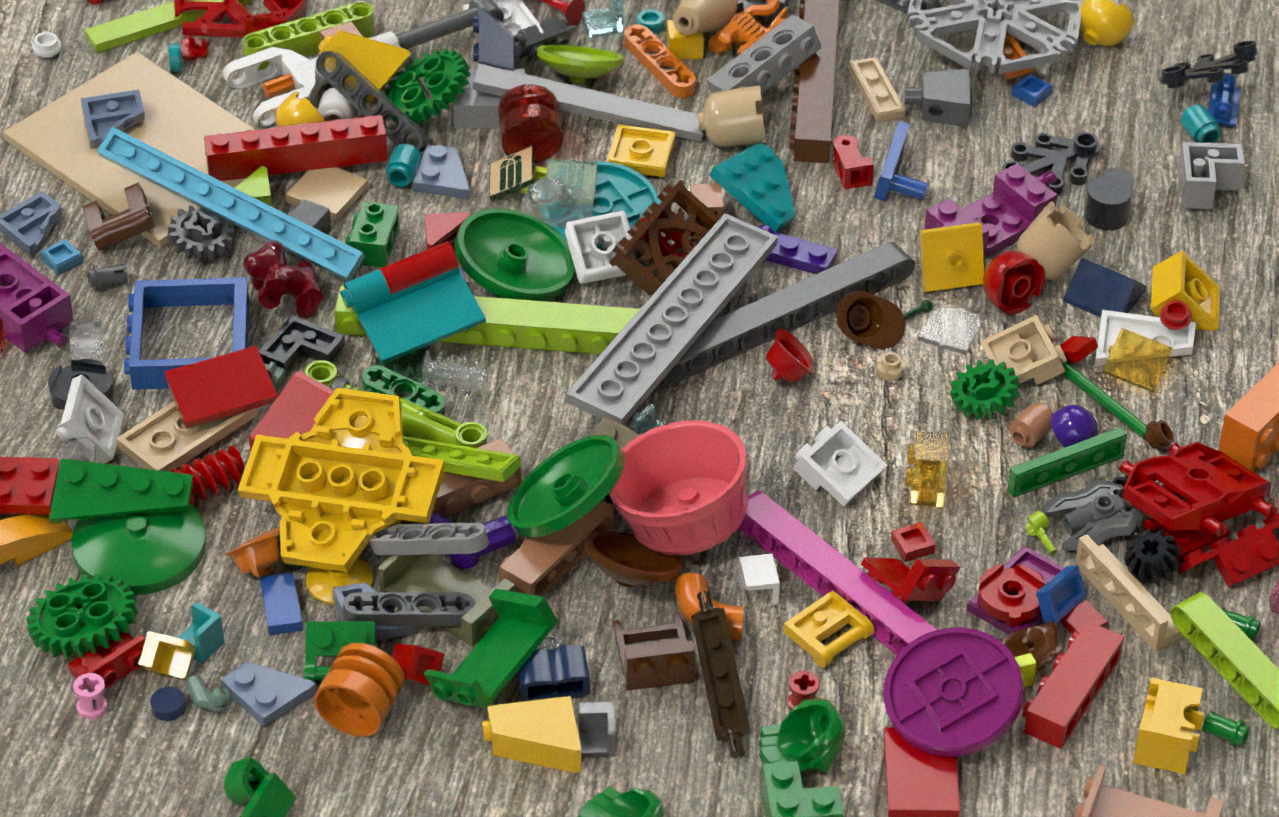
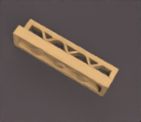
M1087 534L1079 538L1075 566H1079V570L1155 651L1183 639V635L1173 624L1170 614L1104 544L1098 546Z

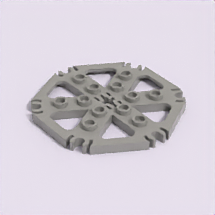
M910 0L906 23H908V28L914 27L913 36L917 37L919 42L970 70L971 64L974 62L975 71H979L981 65H987L990 67V73L994 74L996 66H999V74L1060 62V59L1065 58L1066 50L1073 52L1074 47H1077L1081 21L1080 6L1083 0H947L955 5L930 10H921L922 0ZM997 7L998 12L996 11V16H993V10ZM1057 12L1065 13L1069 16L1067 31H1061L1037 18V16ZM977 28L974 49L969 53L961 52L949 43L939 39L942 35ZM1006 33L1039 50L1040 53L1023 56L1014 60L1007 59L1003 54Z

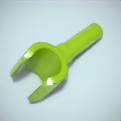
M1037 511L1029 516L1026 532L1030 536H1037L1049 554L1053 555L1057 550L1044 530L1049 526V520L1042 511Z

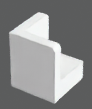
M763 554L739 557L738 581L740 590L768 589L771 605L779 604L780 582L773 555Z

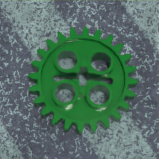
M444 48L441 53L435 49L431 56L426 52L421 60L414 58V64L411 66L408 64L404 65L405 71L397 72V80L389 81L392 87L384 92L415 124L418 125L422 119L427 123L432 115L439 117L440 110H449L448 104L450 102H457L456 95L465 92L462 87L469 84L467 78L471 76V73L468 71L470 66L461 53H457L454 49L449 52L447 48ZM394 113L389 115L393 121L399 123L398 117Z
M97 573L89 580L86 574L82 575L80 581L77 582L73 578H69L68 585L64 586L57 583L56 591H44L46 599L37 598L35 600L37 607L29 608L31 616L26 617L27 629L31 640H33L36 648L41 647L42 653L51 650L52 656L56 657L63 652L65 658H69L73 652H77L80 658L84 655L85 650H90L91 653L96 654L98 646L101 645L108 649V641L111 639L120 641L119 633L130 632L128 624L136 623L134 615L139 612L134 591H131L129 584L124 585L121 578L113 581V577L110 574L101 580L100 574Z

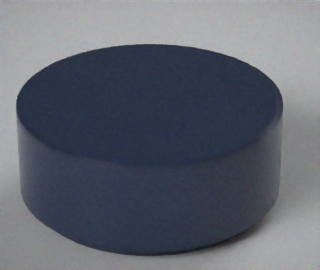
M164 687L154 692L151 696V710L153 715L159 720L172 721L178 719L186 710L184 693L178 688Z

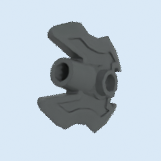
M1093 480L1084 489L1076 492H1061L1054 496L1040 510L1047 517L1063 515V523L1067 532L1074 534L1062 543L1063 550H1077L1079 538L1086 534L1098 546L1114 536L1130 535L1139 524L1141 512L1137 508H1131V511L1126 512L1128 503L1125 499L1119 497L1124 491V486L1110 481Z

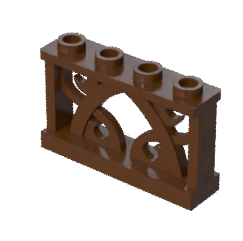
M682 180L674 187L668 184L657 196L660 200L659 204L654 201L642 214L646 218L644 222L638 219L627 232L631 237L629 239L623 237L612 249L616 255L609 263L613 267L616 265L650 297L673 272L672 265L667 268L666 264L673 263L678 267L685 259L677 255H669L663 258L658 242V232L673 231L682 233L681 245L687 256L694 249L689 243V236H692L690 242L694 241L698 244L720 219L684 187L685 183ZM672 203H677L680 206L678 214L671 210ZM683 210L688 213V221L683 220ZM662 212L664 218L656 219ZM645 233V241L639 240ZM634 249L640 250L643 257H639L636 260L632 256V251ZM638 261H641V262L650 261L651 266L644 267V266H643L640 262H638Z

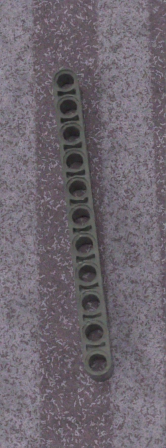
M887 242L713 320L651 394L775 339L778 329L790 332L836 311L842 298L850 292L858 290L874 294L905 280L912 274L915 268V261L895 242Z

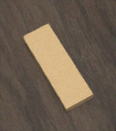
M877 57L849 62V71L877 123L905 118L906 110Z

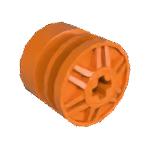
M350 643L341 648L329 669V673H327L314 695V706L319 715L330 726L342 733L353 736H370L377 733L391 705L404 685V673L399 664L389 654L379 648L364 643Z

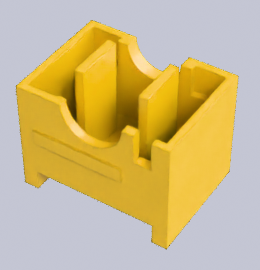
M1151 677L1142 721L1139 726L1133 763L1181 774L1186 773L1189 752H1197L1200 734L1194 733L1195 729H1202L1205 712H1200L1199 706L1203 688Z

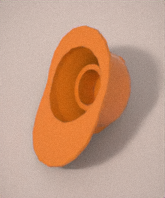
M280 527L246 541L236 549L226 553L225 556L231 557L242 574L253 573L256 577L268 575L271 571V565L280 559L277 539Z

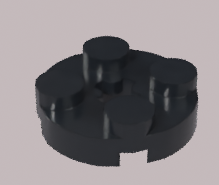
M87 358L71 360V365L63 369L62 365L56 367L48 379L49 393L53 406L57 409H65L72 379L81 374L109 399L114 388L111 372L106 371L103 363Z

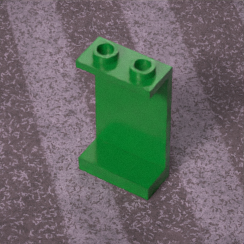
M496 588L488 599L499 616L498 620L453 674L429 669L424 673L431 685L432 693L442 701L448 700L462 703L466 706L487 709V706L491 705L558 623L546 599L541 596Z

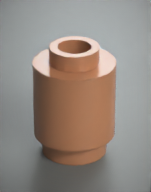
M1044 403L1028 406L1009 425L1012 440L1026 448L1034 446L1052 429L1051 417L1053 411Z

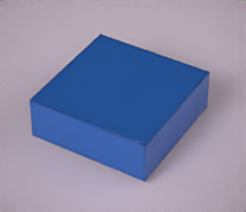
M1028 74L1012 87V96L1036 107L1052 94L1053 86Z

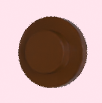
M1163 420L1158 422L1151 421L1146 425L1147 432H1145V438L1148 444L1162 452L1169 449L1170 444L1174 442V435L1169 425Z

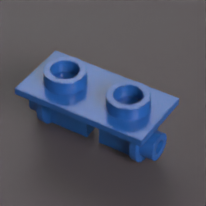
M1227 72L1224 73L1225 79L1218 82V85H1211L1208 112L1219 125L1236 126L1241 88L1235 87V77Z

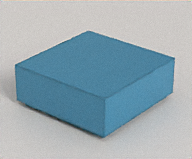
M66 239L40 251L41 260L57 275L83 263L82 254Z

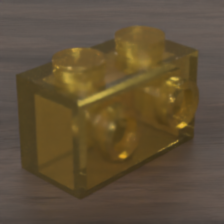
M916 431L915 444H908L907 464H913V467H906L905 486L911 487L910 505L943 507L948 464V433Z

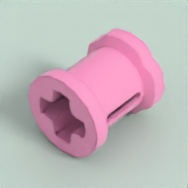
M94 673L79 676L73 684L74 694L79 698L76 704L77 713L81 717L91 720L103 716L108 709L107 699L103 695L105 690L104 679ZM85 684H88V690L85 689ZM93 702L96 703V709L93 707Z

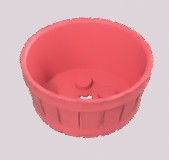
M702 420L678 421L653 428L645 432V434L634 438L626 444V447L622 448L626 458L625 466L619 480L608 494L616 510L630 526L635 538L646 548L656 553L660 552L661 554L671 556L695 554L696 552L713 548L716 544L719 545L728 539L741 525L748 507L746 486L748 465L744 444L739 436L730 431L729 428Z

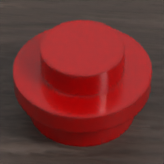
M1170 301L1160 312V321L1168 329L1182 330L1191 323V311L1187 304L1182 301Z

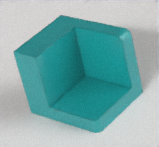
M195 602L191 606L193 623L177 638L187 640L195 646L193 659L203 663L224 644L221 615L199 602Z

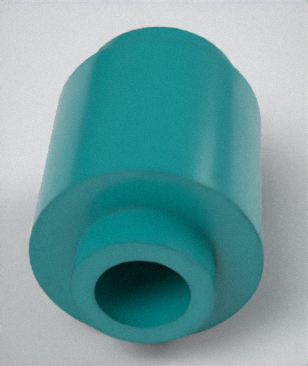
M1199 104L1185 109L1181 116L1180 124L1194 142L1216 143L1221 136L1220 126L1208 110Z
M400 144L393 149L386 167L387 179L392 185L405 187L413 181L421 162V153L417 148L409 144Z

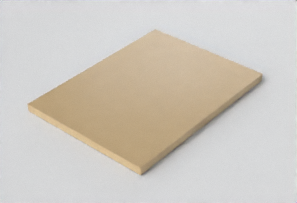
M135 52L3 131L4 140L81 194L92 201L97 200L100 206L112 215L130 208L124 188L139 182L147 197L156 226L140 235L159 248H162L169 243L168 224H171V217H178V210L180 209L189 212V206L191 205L195 210H200V207L100 157L97 153L100 145L91 149L81 98L139 89L145 119L123 132L208 174L204 136L256 129L140 53ZM246 178L222 182L235 188Z

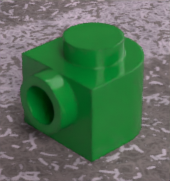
M251 756L232 762L224 779L225 793L235 804L242 805L248 803L265 775L270 773L263 768L260 762L254 760Z

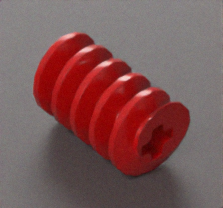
M231 445L227 451L223 449L218 450L215 456L212 454L205 455L203 461L199 458L195 459L192 462V466L185 463L180 466V471L172 468L171 472L193 475L194 481L190 504L193 505L195 504L194 494L196 493L202 500H206V489H210L213 495L216 496L219 495V484L226 491L231 490L230 480L233 479L237 486H239L245 467L240 452L234 445Z

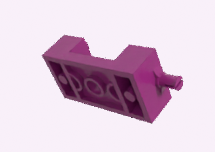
M1016 163L995 174L993 193L964 208H961L948 198L927 209L924 230L979 222L982 225L983 254L985 259L1017 242L1024 231L1050 202H1054L1056 208L1057 194L1047 187V185L1056 182V175L1049 170L1039 177L1033 176Z
M0 243V318L3 321L5 338L25 353L45 340H50L58 348H63L68 343V337L59 331L74 322L70 294Z

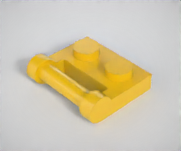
M833 590L786 621L783 626V633L809 653L820 668H824L832 663L834 656L859 639H867L875 632L872 622ZM849 623L853 627L828 645L824 646L821 643Z

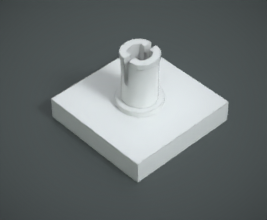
M81 374L72 379L57 434L64 443H68L76 438L104 464L114 458L117 445L116 438L119 437L124 413Z

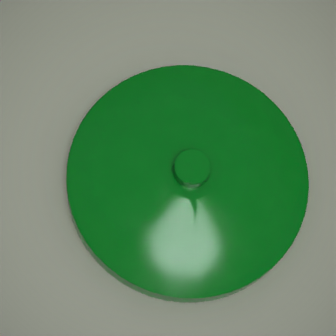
M494 208L473 213L463 221L455 238V254L463 270L483 288L507 299L533 301L554 299L567 289L575 272V266L566 240L554 228L542 220L520 211Z
M607 435L588 436L562 447L536 466L518 486L508 505V520L517 532L525 537L549 535L571 525L597 506L615 486L625 466L626 458L624 451L614 438Z
M189 504L187 511L147 515L143 512L127 514V517L113 518V516L94 517L93 520L88 521L78 520L72 533L71 545L75 565L82 575L86 574L88 580L92 579L97 573L100 574L101 580L110 574L113 577V581L121 578L124 585L129 584L131 591H134V595H144L168 589L187 578L197 568L204 556L206 534L200 514Z

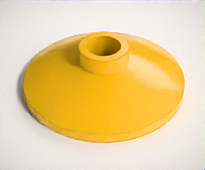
M360 557L356 559L348 572L310 567L306 575V585L309 593L318 601L329 605H335L332 598L334 587L365 582L372 587L373 584L372 569Z

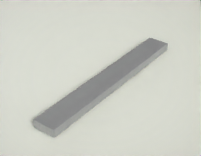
M478 64L472 90L623 125L676 132V137L701 142L704 131L699 129L698 114L488 65Z

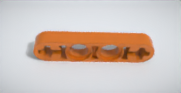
M631 25L625 29V47L672 95L679 98H687L694 95L696 91L695 75L647 27ZM647 52H657L658 54L649 55V54H646V53H647ZM671 67V68H674V69H673V70H663V69H661V68Z

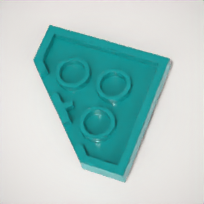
M762 142L714 166L709 174L713 180L765 225L770 226L774 232L791 224L796 216L783 161L774 154V151L769 146L764 145Z

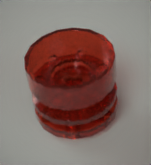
M526 84L514 87L502 96L498 104V119L501 146L506 155L515 161L522 160L520 155L513 157L514 155L512 154L532 146V163H540L554 156L562 145L559 103L554 93L543 86Z

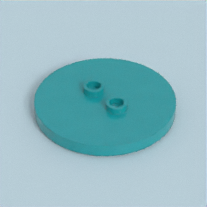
M591 161L568 167V192L566 194L565 192L558 191L565 190L567 168L555 175L543 190L540 212L542 221L554 228L567 242L565 228L569 221L624 211L631 228L638 219L643 217L644 211L654 201L659 204L660 200L657 198L658 193L654 186L637 171L617 163ZM575 166H582L577 167L576 190H574ZM585 167H596L593 204L590 201L589 204L573 203V200L569 197L575 194L572 199L579 200L583 194L581 192L583 191ZM557 179L558 196L567 202L547 201L550 188ZM602 244L597 245V248L601 251L607 250V248H603Z

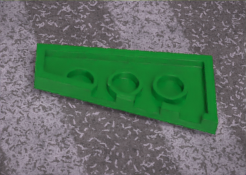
M61 458L49 521L50 524H59L64 520L79 519V521L93 520L94 517L103 516L118 518L127 517V514L144 512L147 515L187 511L189 509L194 478L190 474Z

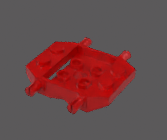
M1197 441L1182 447L1175 443V445L1172 444L1169 447V455L1154 456L1137 462L1135 465L1126 460L1119 467V471L1128 476L1124 486L1123 499L1171 531L1200 530L1203 528L1220 537L1224 536L1227 532V525L1221 523V521L1251 510L1258 511L1270 519L1277 511L1275 506L1265 501L1270 494V482L1225 453ZM1158 480L1163 483L1164 488L1154 481ZM1172 493L1180 494L1181 496L1186 498V502H1184Z

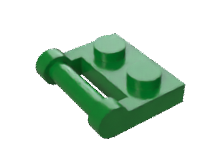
M306 621L304 679L316 683V680H324L327 673H329L331 666H317V657H337L341 648L350 643H364L375 647L376 623L370 621Z

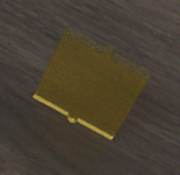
M1121 328L1114 346L1109 347L1108 352L1110 355L1102 373L1154 393L1161 375L1166 374L1167 368L1165 366L1173 348Z

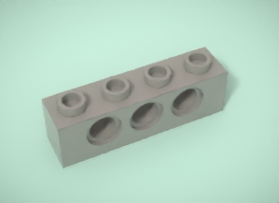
M792 14L706 79L711 94L718 91L759 85L762 94L822 48L814 25Z

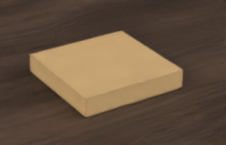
M337 167L310 170L285 194L286 202L298 206L303 199L327 207L330 209V219L337 222L368 189V179Z

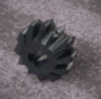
M1148 528L1146 535L1142 536L1135 532L1134 541L1127 542L1124 562L1129 572L1135 578L1139 577L1143 585L1149 580H1153L1158 585L1159 579L1165 578L1170 581L1172 577L1171 572H1179V561L1182 554L1173 535L1166 536L1163 529L1153 534Z

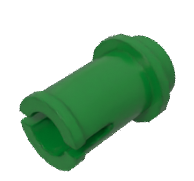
M1223 607L1221 608L1249 639L1255 640L1257 638L1261 621L1256 620V616L1246 617L1226 610Z
M1211 711L1204 720L1202 731L1230 741V746L1235 747L1237 745L1243 746L1246 743L1250 727L1246 726L1243 720L1236 722Z

